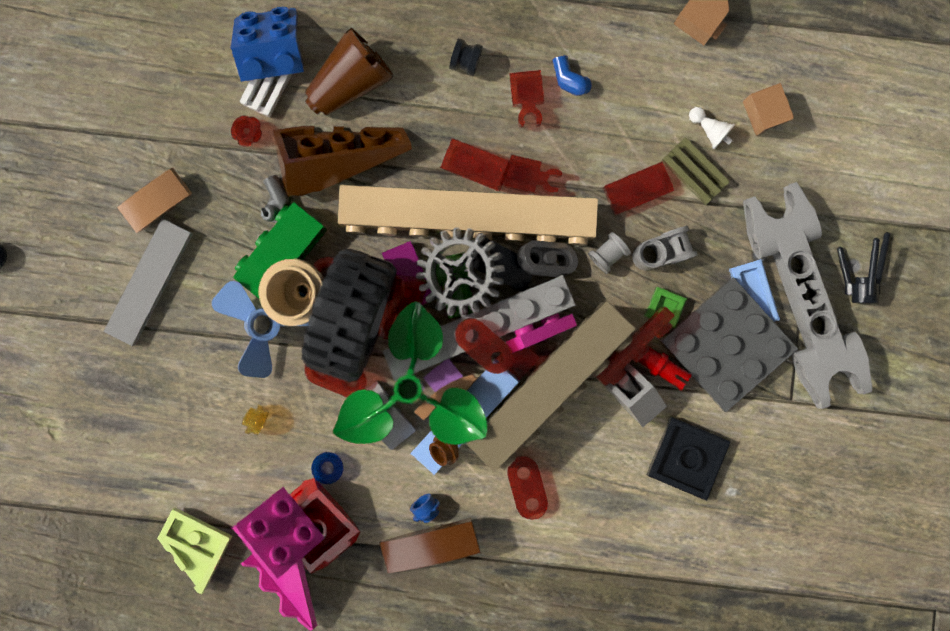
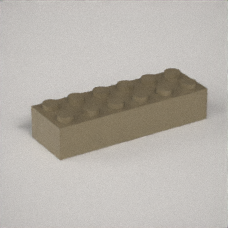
M608 301L600 303L486 418V437L467 442L466 444L494 472L499 467L503 470L507 469L518 457L515 451L523 443L528 447L540 435L541 432L538 428L546 420L549 423L553 422L563 412L564 409L560 405L568 397L574 400L587 387L584 381L591 374L598 376L610 364V361L607 359L613 351L620 353L632 342L633 338L630 334L635 328Z

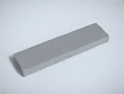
M162 218L103 332L131 346L136 345L193 233Z

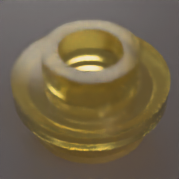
M258 404L255 409L249 407L241 423L246 426L244 433L248 435L250 433L255 435L260 433L269 415V412L263 410L262 405Z

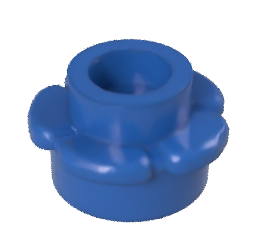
M429 493L418 498L410 507V511L414 515L413 520L415 522L423 521L424 523L432 521L439 514L440 502L438 499H434Z

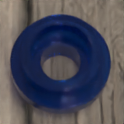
M323 452L313 460L311 471L318 482L332 484L342 476L344 464L337 454ZM324 462L333 464L334 470L332 473L323 471Z

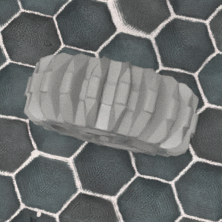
M454 228L452 239L447 231H442V243L435 237H432L430 243L435 249L432 251L429 248L423 247L421 250L424 255L429 257L428 261H417V265L426 267V272L416 273V278H426L427 280L426 284L419 286L420 291L430 289L432 293L426 297V301L429 303L438 298L439 301L435 308L438 311H441L448 304L447 313L450 316L455 314L457 306L462 317L468 315L469 305L474 314L479 313V301L484 306L489 307L491 301L486 295L490 294L491 296L498 297L500 294L498 290L492 288L493 283L497 285L504 284V279L495 277V272L505 271V266L494 265V261L501 259L502 254L495 253L490 255L489 253L496 244L491 241L483 246L482 243L486 237L483 233H480L475 241L472 240L474 230L470 228L466 230L464 238H462L460 228ZM464 244L470 246L468 251L457 261L442 255L447 249L455 245ZM478 252L486 265L485 281L475 273L473 267ZM465 263L467 267L465 271H468V277L470 278H459L456 281L454 275L457 273H453L454 268L451 266L458 267ZM437 264L447 274L444 291L440 288L436 279ZM464 283L480 290L469 299H456L452 297L454 292Z

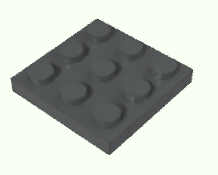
M734 277L730 278L679 323L676 328L660 340L688 373L692 374V377L723 412L731 409L798 350Z

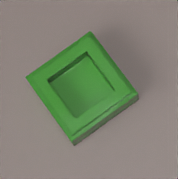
M656 287L644 317L668 327L676 328L687 299Z

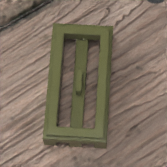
M686 137L661 160L704 205L708 204L730 182ZM682 148L718 183L717 185L681 151ZM674 156H676L710 190L708 194H706L675 163V161L672 159Z

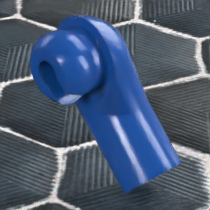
M567 55L558 56L553 59L557 82L562 90L575 96H581L590 92L592 87L591 80L586 76L583 77L571 71Z

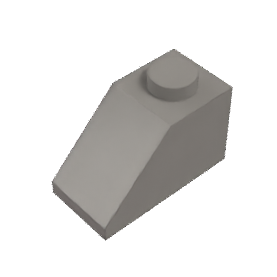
M616 352L608 358L610 364L596 377L621 406L644 427L664 410L667 405L654 386Z

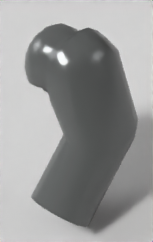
M272 175L263 181L270 199L265 208L261 209V217L266 222L275 223L277 222L275 217L279 211L289 204V197L278 176Z

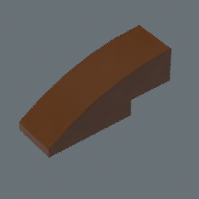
M472 517L442 526L441 524L379 542L388 573L422 568L480 553V545Z

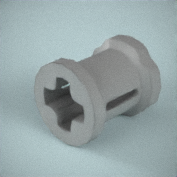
M613 232L608 235L609 239L596 251L591 250L588 253L595 265L605 274L611 271L610 267L623 255L628 256L631 253L623 240Z

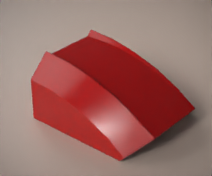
M315 478L303 481L299 487L290 493L291 497L325 537L302 558L304 568L311 574L332 563L356 542L361 533L342 507Z

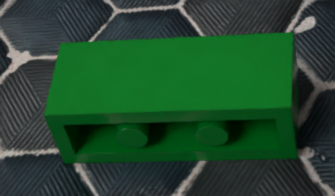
M294 202L290 207L286 205L279 211L275 217L277 223L270 231L265 230L256 240L255 245L257 247L250 256H243L235 266L237 272L232 278L258 299H260L259 286L261 279L273 264L287 259L304 260L328 231V229Z

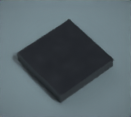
M670 417L646 475L707 501L731 441Z

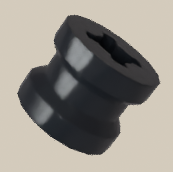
M458 38L451 56L449 69L454 71L458 69L465 70L467 75L474 77L483 46L479 44L471 46L466 44L465 40Z

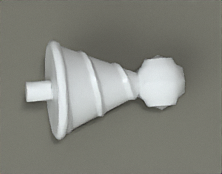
M695 107L690 111V120L694 124L701 123L713 149L722 140L728 145L733 141L727 135L735 126L734 124L706 118L705 110L701 107Z

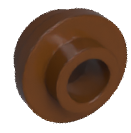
M434 437L433 442L429 445V451L434 461L440 466L456 463L459 459L458 445L446 444Z

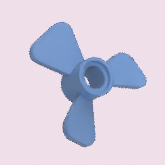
M230 281L213 298L212 308L218 313L243 320L247 334L252 337L239 361V372L249 377H268L272 372L268 340L273 339L278 334L280 326L285 325L272 320L263 308L256 309L243 286L237 281ZM299 292L300 296H306L305 293ZM265 315L270 320V328L267 332L259 334L254 329V321L258 316ZM308 323L298 326H308Z

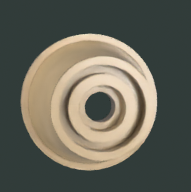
M287 259L273 264L263 275L259 286V298L264 311L272 320L285 326H298L308 323L324 277L313 265L303 260ZM301 285H304L308 290L305 297L299 294L298 290Z

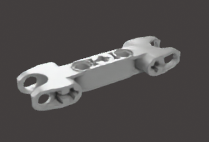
M795 182L783 187L786 211L780 219L768 216L756 196L743 201L747 236L752 250L758 259L773 255L806 347L792 354L798 378L815 406L819 409H824L831 406L829 382L832 376L839 371L847 376L858 394L872 392L869 358L864 344L856 332L843 336L840 333L830 300L808 244L821 238L820 222L815 209L808 201L801 187ZM793 257L801 262L802 268L799 274L791 269L790 263ZM806 278L807 281L797 284L796 280ZM810 291L811 297L804 300L802 294ZM816 317L823 323V329L819 334L812 327L813 320Z

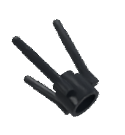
M889 232L884 234L880 253V239H873L868 277H856L855 284H852L843 247L837 248L845 282V295H852V303H879L881 280L891 236Z

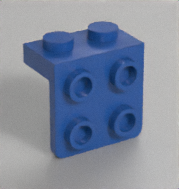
M282 6L276 7L269 12L256 13L249 11L242 13L234 19L231 50L241 82L304 72V63L297 39L298 15L295 8Z

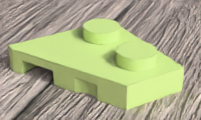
M174 508L157 539L166 551L172 553L174 562L180 570H184L196 585L194 589L198 593L203 594L232 535L178 508Z

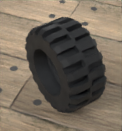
M351 248L341 250L335 256L321 284L319 294L316 297L312 313L309 317L307 331L305 332L301 358L307 368L347 382L359 380L373 352L394 290L397 269L391 262Z

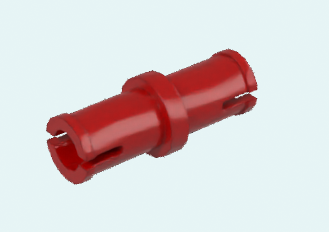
M639 338L633 346L644 354L641 355L632 348L627 354L628 357L633 358L651 370V375L654 377L656 375L660 376L678 388L679 391L686 384L677 379L675 375L680 376L686 381H689L692 376L690 372L688 373L668 359L669 355L664 352L661 355L643 343Z

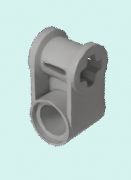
M688 225L661 234V236L649 239L638 245L632 255L635 266L640 270L649 271L698 256L697 251H693L687 234L689 231ZM645 247L653 249L656 253L654 263H649L644 259L643 250Z

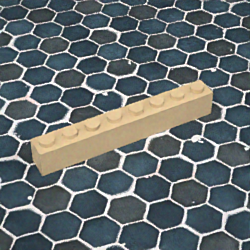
M340 185L338 224L342 228H346V233L365 234V229H378L379 235L395 236L397 231H410L409 236L428 237L429 232L441 233L445 230L452 239L454 228H460L462 234H465L466 230L470 228L474 230V240L480 233H483L490 240H492V235L505 236V241L524 242V237L537 238V241L556 242V239H569V245L584 246L588 245V240L593 241L596 238L598 199Z

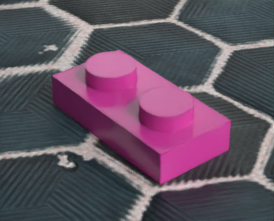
M556 313L540 320L543 325L542 327L534 329L533 324L515 330L517 337L506 341L510 354L577 326L573 315L570 314L560 318L559 314Z

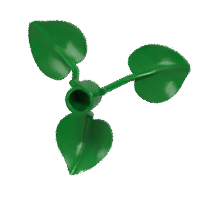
M415 301L405 307L397 316L389 331L388 346L393 357L398 360L411 358L407 375L400 377L394 385L395 395L383 405L381 396L372 390L362 389L350 394L341 406L333 429V434L336 437L356 444H370L381 441L391 432L394 425L392 416L386 410L390 409L398 400L404 403H415L420 399L437 407L430 414L429 425L433 435L441 442L456 445L486 437L487 421L485 413L478 400L470 392L461 388H449L444 391L439 402L425 395L422 381L414 377L417 358L420 360H430L438 354L443 345V332L439 323L419 302Z

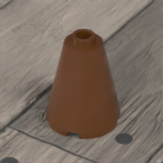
M352 27L342 36L305 91L308 96L305 102L317 115L322 112L327 116L389 82L394 77L381 56L376 51L374 52L367 45L368 42Z

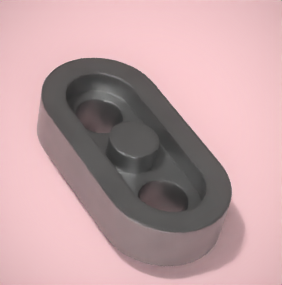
M533 240L522 246L517 254V260L521 269L530 275L549 277L563 275L565 277L575 271L578 265L575 251L565 243Z

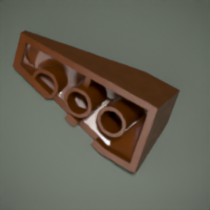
M298 126L273 130L282 180L288 196H304L309 193L322 191L412 149V144L404 128L365 127L360 132L346 131L344 126H334L333 132L315 131V126Z

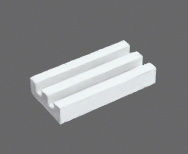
M292 74L280 76L265 108L261 104L275 77L265 78L254 102L251 100L262 79L250 80L240 103L270 118Z

